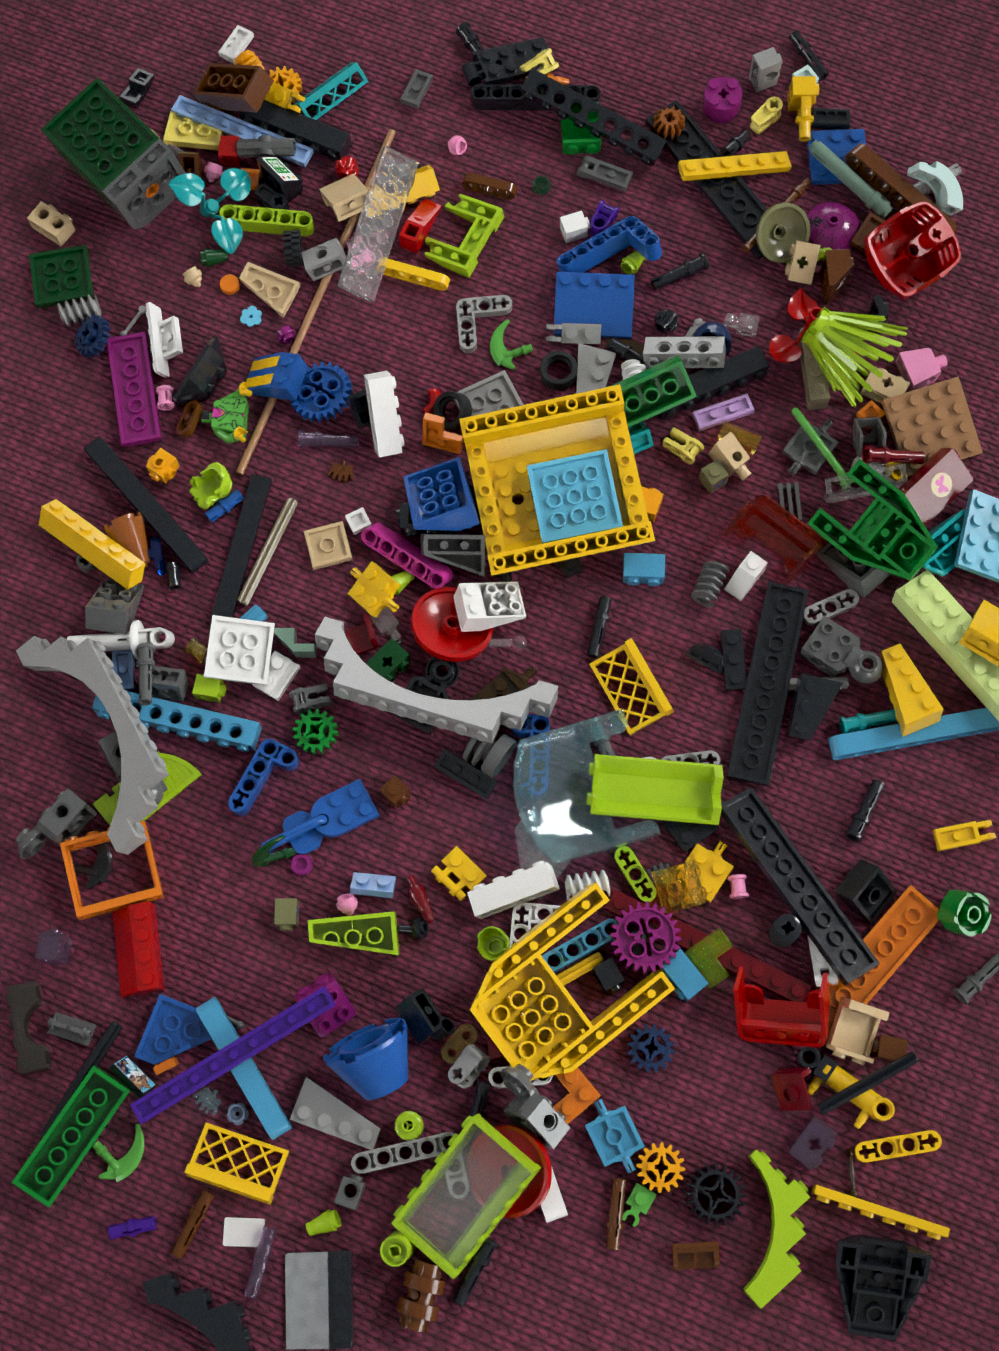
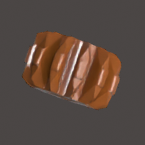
M665 106L664 110L659 109L653 118V128L657 131L658 136L663 135L664 139L670 136L672 140L675 135L680 136L681 131L685 128V117L681 115V109L675 111L674 106L671 109Z

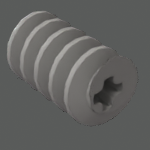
M87 295V301L80 297V303L72 299L71 306L65 301L64 308L60 303H57L60 318L63 324L65 322L67 326H71L72 320L75 324H79V318L86 322L87 316L92 317V314L101 316V308L96 295L95 299Z

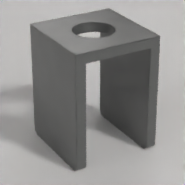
M880 417L856 418L853 420L852 444L858 457H862L863 443L875 442L878 448L886 447L887 433ZM870 426L872 430L868 435H863L862 427Z

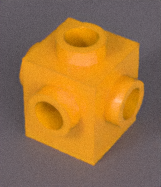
M162 448L148 459L146 465L149 471L148 475L154 481L158 482L160 480L164 484L174 478L177 469L180 467L176 457Z

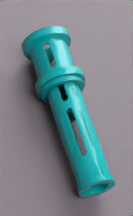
M895 709L868 715L857 713L856 716L849 718L839 717L838 721L841 734H846L858 730H866L872 726L897 722Z

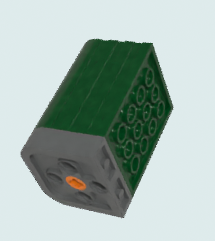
M98 77L40 129L57 153L132 228L139 229L146 226L177 198L173 190L168 186V183L175 177L186 174L175 154Z

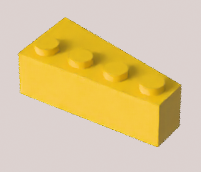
M897 644L883 650L880 656L883 663L882 675L885 685L888 687L889 697L895 709V716L897 722H899L902 737L940 722L943 707L902 645Z

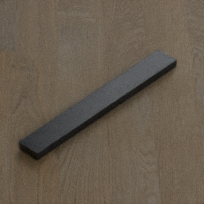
M255 474L251 476L209 621L210 624L212 622V615L234 617L238 603L237 599L242 589L271 487L272 479L269 477Z

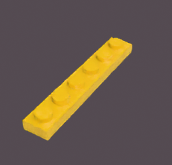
M787 151L681 160L678 163L682 181L788 172L792 167Z
M813 1185L811 1194L817 1196V1201L829 1204L831 1200L839 1203V1208L851 1211L853 1207L861 1210L860 1215L874 1218V1215L883 1217L882 1222L896 1226V1222L905 1225L904 1229L918 1233L920 1229L927 1232V1237L940 1240L941 1237L948 1238L950 1228L819 1185Z

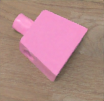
M930 348L900 352L895 361L901 376L907 382H910L908 386L909 392L935 382L941 373L940 368L948 364L945 355L935 357Z

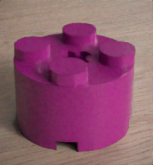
M727 77L709 80L704 93L703 112L706 116L711 117L712 121L727 123L738 115L743 95L738 80Z

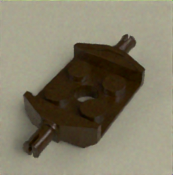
M531 666L523 674L503 668L498 676L475 696H470L468 699H491L529 688L528 680L537 673V670Z

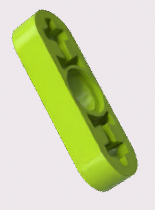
M627 846L619 847L614 855L617 866L639 901L651 903L657 894L655 886L634 852ZM620 852H623L624 854H629L627 859L630 864L633 861L635 862V864L629 866L627 870L624 869V867H627V863L625 862V860H619V857L621 855ZM633 869L641 872L642 876L637 881L629 877V872ZM644 880H646L647 883H644L643 885L646 890H652L650 894L651 898H648L647 896L642 897V887L639 886L638 888H636L635 885H639Z

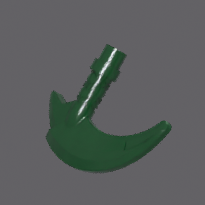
M281 835L257 849L251 858V862L254 867H269V862L294 856V848H283L282 851L269 853L276 843L285 838V835Z

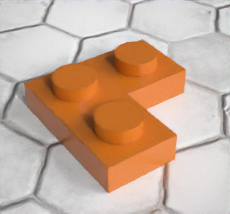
M425 413L423 417L422 445L460 454L463 446V436L444 431V417Z
M578 1067L573 1072L555 1075L569 1094L553 1106V1109L560 1112L566 1118L565 1122L567 1125L601 1096Z

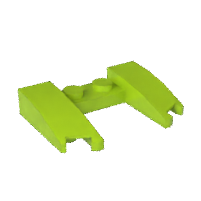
M459 194L461 201L455 206L448 202L445 205V209L472 222L470 230L459 248L426 237L425 243L430 245V253L425 252V256L455 273L470 278L478 264L477 257L492 231L496 232L504 219V213L500 207Z

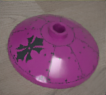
M825 202L814 206L807 212L806 215L810 223L808 243L821 245L820 248L822 249L829 247L832 250L851 249L853 247L849 244L860 229V222L850 208L836 202Z

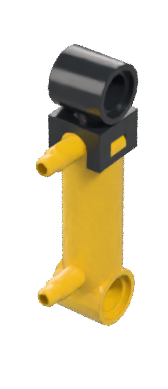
M803 1047L795 1056V1061L800 1068L809 1067L813 1069L810 1075L814 1079L807 1089L809 1095H813L821 1083H825L836 1092H840L859 1081L839 1067L838 1063L828 1056L823 1055L820 1057V1053L815 1047ZM804 1052L812 1054L813 1062L811 1064L804 1062ZM872 1089L850 1100L862 1109L854 1123L857 1129L861 1128L869 1115L873 1120L882 1122L889 1120L895 1112L893 1103ZM879 1103L886 1107V1114L884 1116L877 1113L876 1107Z

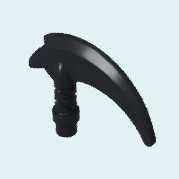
M107 842L97 845V858L93 867H85L73 863L75 873L88 876L89 881L85 886L87 890L100 882L104 883L110 873L112 854Z

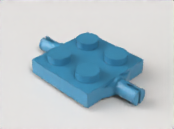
M602 1099L594 1102L593 1104L599 1116L594 1121L586 1124L585 1128L604 1167L614 1162L622 1161L627 1174L631 1170H636L630 1157L634 1152L645 1146L625 1105L616 1110L607 1111Z

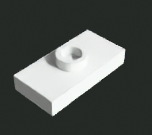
M237 25L219 50V57L235 64L234 59L246 49L254 38V33Z

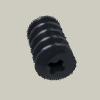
M791 914L780 916L769 929L770 941L780 948L792 945L801 934L800 921Z

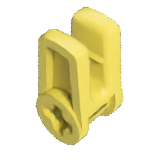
M548 48L520 66L522 72H527L540 64L537 71L547 74L555 70L559 64L554 61L551 55V48Z
M770 97L752 115L750 128L755 133L760 134L780 119L783 106L782 100L778 97Z
M674 427L670 432V437L674 441L666 437L662 442L663 447L688 464H693L697 454L704 450V445L699 440L688 436Z

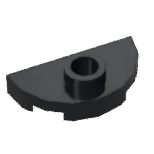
M700 643L691 646L685 653V656L720 675L722 674L724 659L720 651L714 646Z

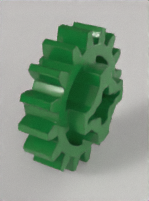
M316 709L313 714L311 710H308L307 716L300 714L302 720H295L298 727L293 728V732L297 733L293 738L295 741H299L297 743L298 747L304 746L303 750L305 753L311 749L313 755L316 754V750L324 754L323 749L325 747L331 750L329 744H336L334 736H339L338 731L334 730L338 728L337 723H332L334 717H328L327 711L320 714L319 709ZM306 726V732L302 736L303 728ZM329 728V735L326 738L325 733ZM314 729L319 730V734L316 735L312 731Z

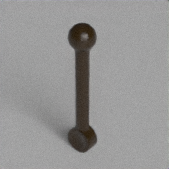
M847 1149L846 1156L849 1159L851 1184L849 1195L857 1197L858 1191L855 1189L853 1166L855 1152L853 1149Z

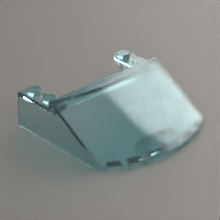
M623 709L520 740L514 760L513 780L517 808L523 824L533 841L556 864L615 850L619 847L661 835L659 826L652 820L615 829L612 816L590 814V805H586L587 792H591L592 786L589 764L594 762L590 743L621 734L625 731L627 720Z

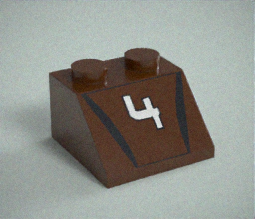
M850 249L826 250L820 268L823 305L828 304L845 287L847 279H850V269L854 267V258L850 257Z

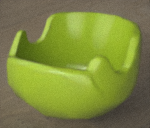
M494 926L486 927L477 935V949L484 959L495 961L510 948L509 937L500 928Z

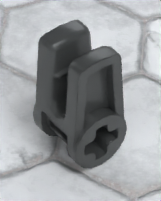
M321 684L290 691L289 696L293 700L294 714H302L308 712V710L331 705L330 696L309 699L310 697L327 693L328 685Z

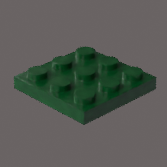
M87 245L29 254L34 300L37 309L56 306L57 303L62 305L65 304V301L72 303V299L80 302V297L86 301L87 295L94 299Z

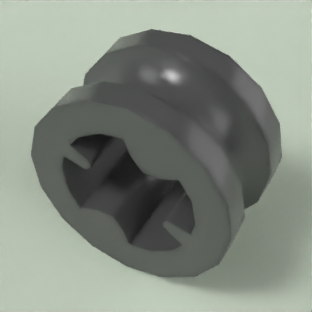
M78 555L76 563L82 571L90 572L96 567L90 562L85 566L82 561L85 562V558Z

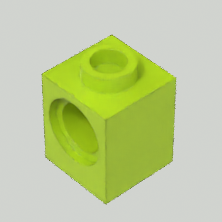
M197 674L192 694L198 700L220 703L221 697H224L226 694V685H224L223 680L204 678V675Z

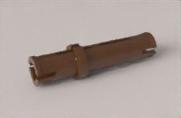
M612 1178L609 1220L606 1222L608 1230L605 1249L620 1250L621 1229H624L622 1217L627 1182L624 1179Z
M202 1189L194 1207L190 1208V1215L170 1251L172 1255L181 1259L184 1258L202 1219L207 1217L206 1212L215 1197L213 1193Z

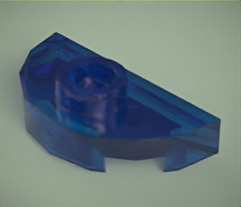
M151 537V548L148 549L150 560H154L159 576L166 574L164 571L166 566L160 537Z

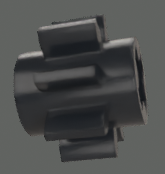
M660 309L654 316V325L661 333H666L668 330L672 333L678 326V316L671 309H666L664 312Z

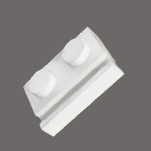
M274 651L270 657L267 686L252 685L279 701L301 667L289 658Z

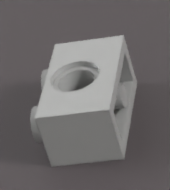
M774 47L753 54L749 80L756 93L777 85L782 58L779 53L777 54Z
M337 238L302 252L305 270L313 281L348 267L344 249Z

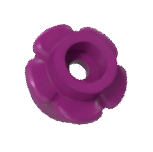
M290 326L282 327L276 334L278 341L285 344L291 342L294 339L295 330L291 329Z

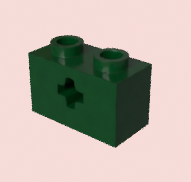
M391 638L366 664L380 676L393 682L395 675L399 671L403 672L408 668L411 659L410 655ZM385 663H387V664H392V666L389 667L388 665L385 666L384 664H385Z

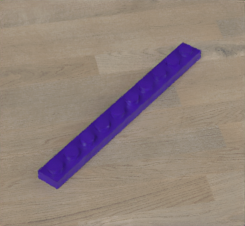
M325 986L130 1104L140 1124L147 1122L335 1007L334 1000Z

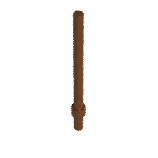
M805 178L799 185H796L783 203H793L796 199H800L805 193V189L811 184V180ZM756 232L743 245L742 249L744 252H749L757 243Z

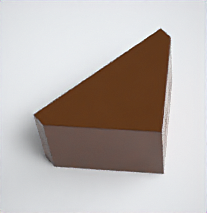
M179 152V162L184 171L195 174L202 179L203 166L199 154Z

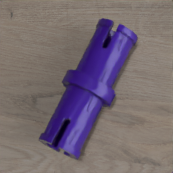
M152 1215L136 1220L131 1218L127 1222L109 1225V1237L111 1240L129 1235L134 1237L138 1233L156 1230V1219Z

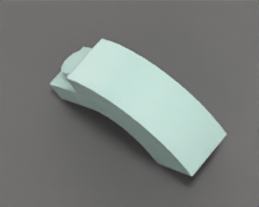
M938 161L931 165L925 162H918L908 168L907 176L926 183L934 192L936 206L945 214L951 216L963 210V196L956 177L945 165Z

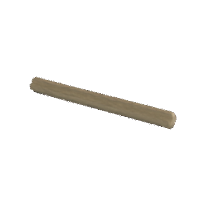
M287 498L237 599L240 604L245 606L249 604L298 505L295 499Z

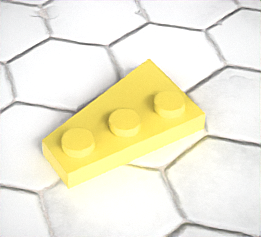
M170 111L163 142L167 146L219 151L220 136H223V132L203 123L197 124L192 122V119L188 117H179L176 113Z

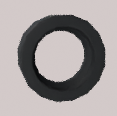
M553 351L543 358L540 366V377L546 387L561 391L568 389L574 384L577 379V363L571 354L565 351ZM563 362L570 367V374L561 380L554 379L548 375L547 368L552 363Z
M444 392L437 397L434 403L433 415L445 418V429L459 430L461 429L459 419L472 415L471 402L462 393ZM452 399H456L460 407L459 415L454 422H448L445 414L446 407Z

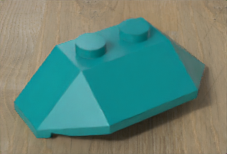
M965 509L958 511L929 531L938 548L922 566L923 569L943 577L955 567L954 562Z

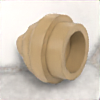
M196 266L182 274L185 283L188 285H193L194 287L201 286L202 272Z

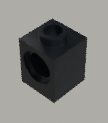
M612 957L593 967L592 971L604 993L610 991L613 994L623 988L621 984L625 980Z

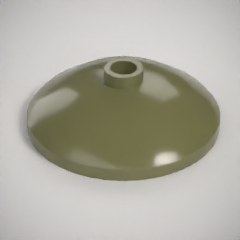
M778 203L770 207L760 218L756 230L759 250L767 259L778 263L791 261L792 256L789 255L791 244H795L796 240L808 242L810 237V223L806 213L799 206L792 203Z

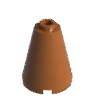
M137 512V516H134L133 513H129L112 520L113 525L109 527L105 524L103 529L107 536L143 561L145 568H147L150 556L142 514Z

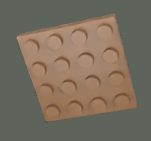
M959 376L881 401L896 449L901 451H923L925 453L923 464L902 463L905 477L914 475L941 448H953L959 453L961 460L983 453Z

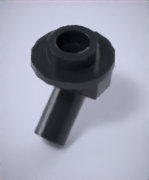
M421 917L416 918L413 921V925L398 924V933L413 934L415 939H424L429 932L428 923Z

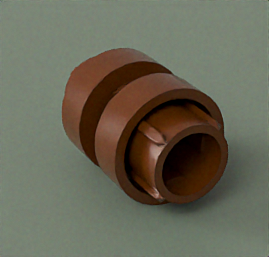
M416 1259L412 1271L406 1270L403 1285L409 1288L407 1296L399 1297L396 1309L397 1312L401 1313L399 1321L401 1327L425 1333L428 1331L430 1321H436L440 1306L433 1304L435 1295H443L446 1280L441 1279L443 1270L437 1264Z

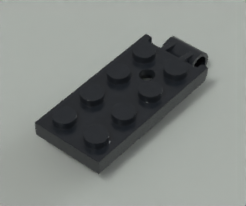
M544 37L474 51L471 54L474 62L465 63L461 70L470 87L479 85L482 80L484 84L495 85L526 78L531 70L522 72L520 66L536 57L543 50L548 49ZM538 64L537 66L533 67V69H535V70L539 69L540 64Z

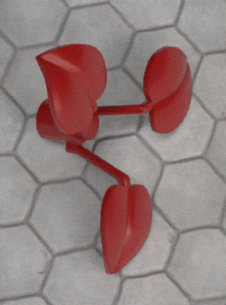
M802 288L791 297L787 306V312L796 321L804 319L806 322L804 329L794 342L789 336L777 335L772 338L769 344V354L771 357L782 363H792L800 358L802 349L796 344L799 343L812 321H815L818 317L817 314L822 309Z

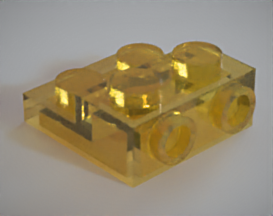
M694 860L652 871L661 907H665L664 913L706 903L707 891L705 887L701 886L699 879L701 871L695 865Z

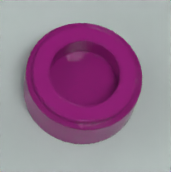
M297 854L292 858L291 869L296 875L305 876L311 872L313 863L309 856Z

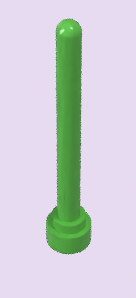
M796 407L793 408L791 411L793 416L840 477L838 480L843 490L853 485L855 482L847 476L845 470L801 411Z

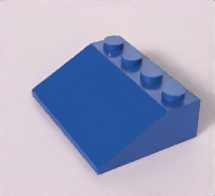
M557 272L554 324H601V338L632 339L635 275ZM555 329L554 336H562V329Z
M460 457L403 476L415 530L461 531L479 524L468 476Z

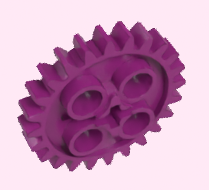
M637 902L636 909L629 905V913L622 910L621 915L623 918H615L619 925H612L611 927L616 931V933L610 934V938L616 939V941L611 943V947L618 948L614 951V955H622L619 962L626 960V968L634 965V972L639 967L642 968L643 974L646 973L647 968H650L651 972L654 973L655 966L663 970V962L670 965L671 961L668 957L675 959L677 955L673 950L680 949V946L675 944L682 940L681 937L676 936L681 929L674 928L678 921H670L672 913L665 915V907L660 911L657 910V903L654 904L653 908H649L648 902L645 903L644 907H641L640 903ZM640 919L644 920L646 936H651L648 941L652 954L650 957L647 954L645 939H641L643 929ZM656 920L660 927L653 930L648 926V922ZM630 924L636 925L638 932L636 934L629 933L627 926ZM660 941L664 944L665 949L657 951L654 949L653 943ZM638 945L643 949V954L634 955L631 948Z

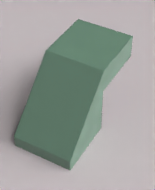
M274 628L276 638L296 658L317 657L315 644H297L295 628Z

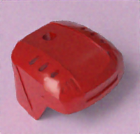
M918 202L910 207L907 206L880 224L864 238L866 259L875 276L885 289L902 300L914 296L949 273L948 271L957 265L961 258V251L955 233L939 210L928 202ZM924 208H926V209H928L930 212H932V213L934 214V216H933L932 214H930V213H929L927 210H925ZM909 247L914 250V255L909 252ZM946 247H947L948 252H949V258H950V260L948 259V254H947ZM941 251H942L943 257H944V264H943V259H942Z

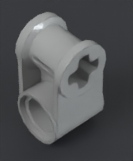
M469 1044L449 1069V1080L463 1089L471 1087L480 1073L488 1066L489 1056L474 1044Z

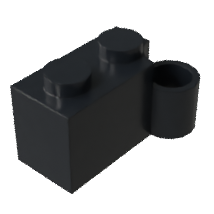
M424 988L410 994L395 1007L401 1018L406 1021L408 1029L418 1044L427 1041L430 1037L437 1041H442L455 1029L451 1019L441 1016Z

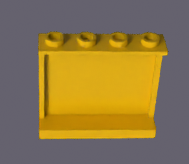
M983 600L959 643L999 666V608Z

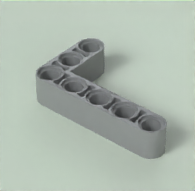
M445 1132L360 1152L352 1158L351 1166L355 1172L366 1174L434 1158L442 1151L445 1153L448 1150L444 1147V1139L448 1136L453 1137L455 1133ZM430 1141L433 1143L434 1150L432 1153H423L422 1145L424 1142ZM405 1146L410 1147L412 1150V1155L407 1160L402 1159L400 1156V1151ZM461 1151L456 1158L461 1163L460 1169L452 1172L448 1168L445 1172L449 1192L455 1198L466 1197L470 1190L464 1157ZM381 1152H388L390 1155V1160L385 1165L380 1164L378 1160ZM360 1157H365L368 1160V1165L364 1170H360L357 1167V1160ZM458 1181H462L466 1186L465 1192L461 1195H457L453 1190L454 1184Z

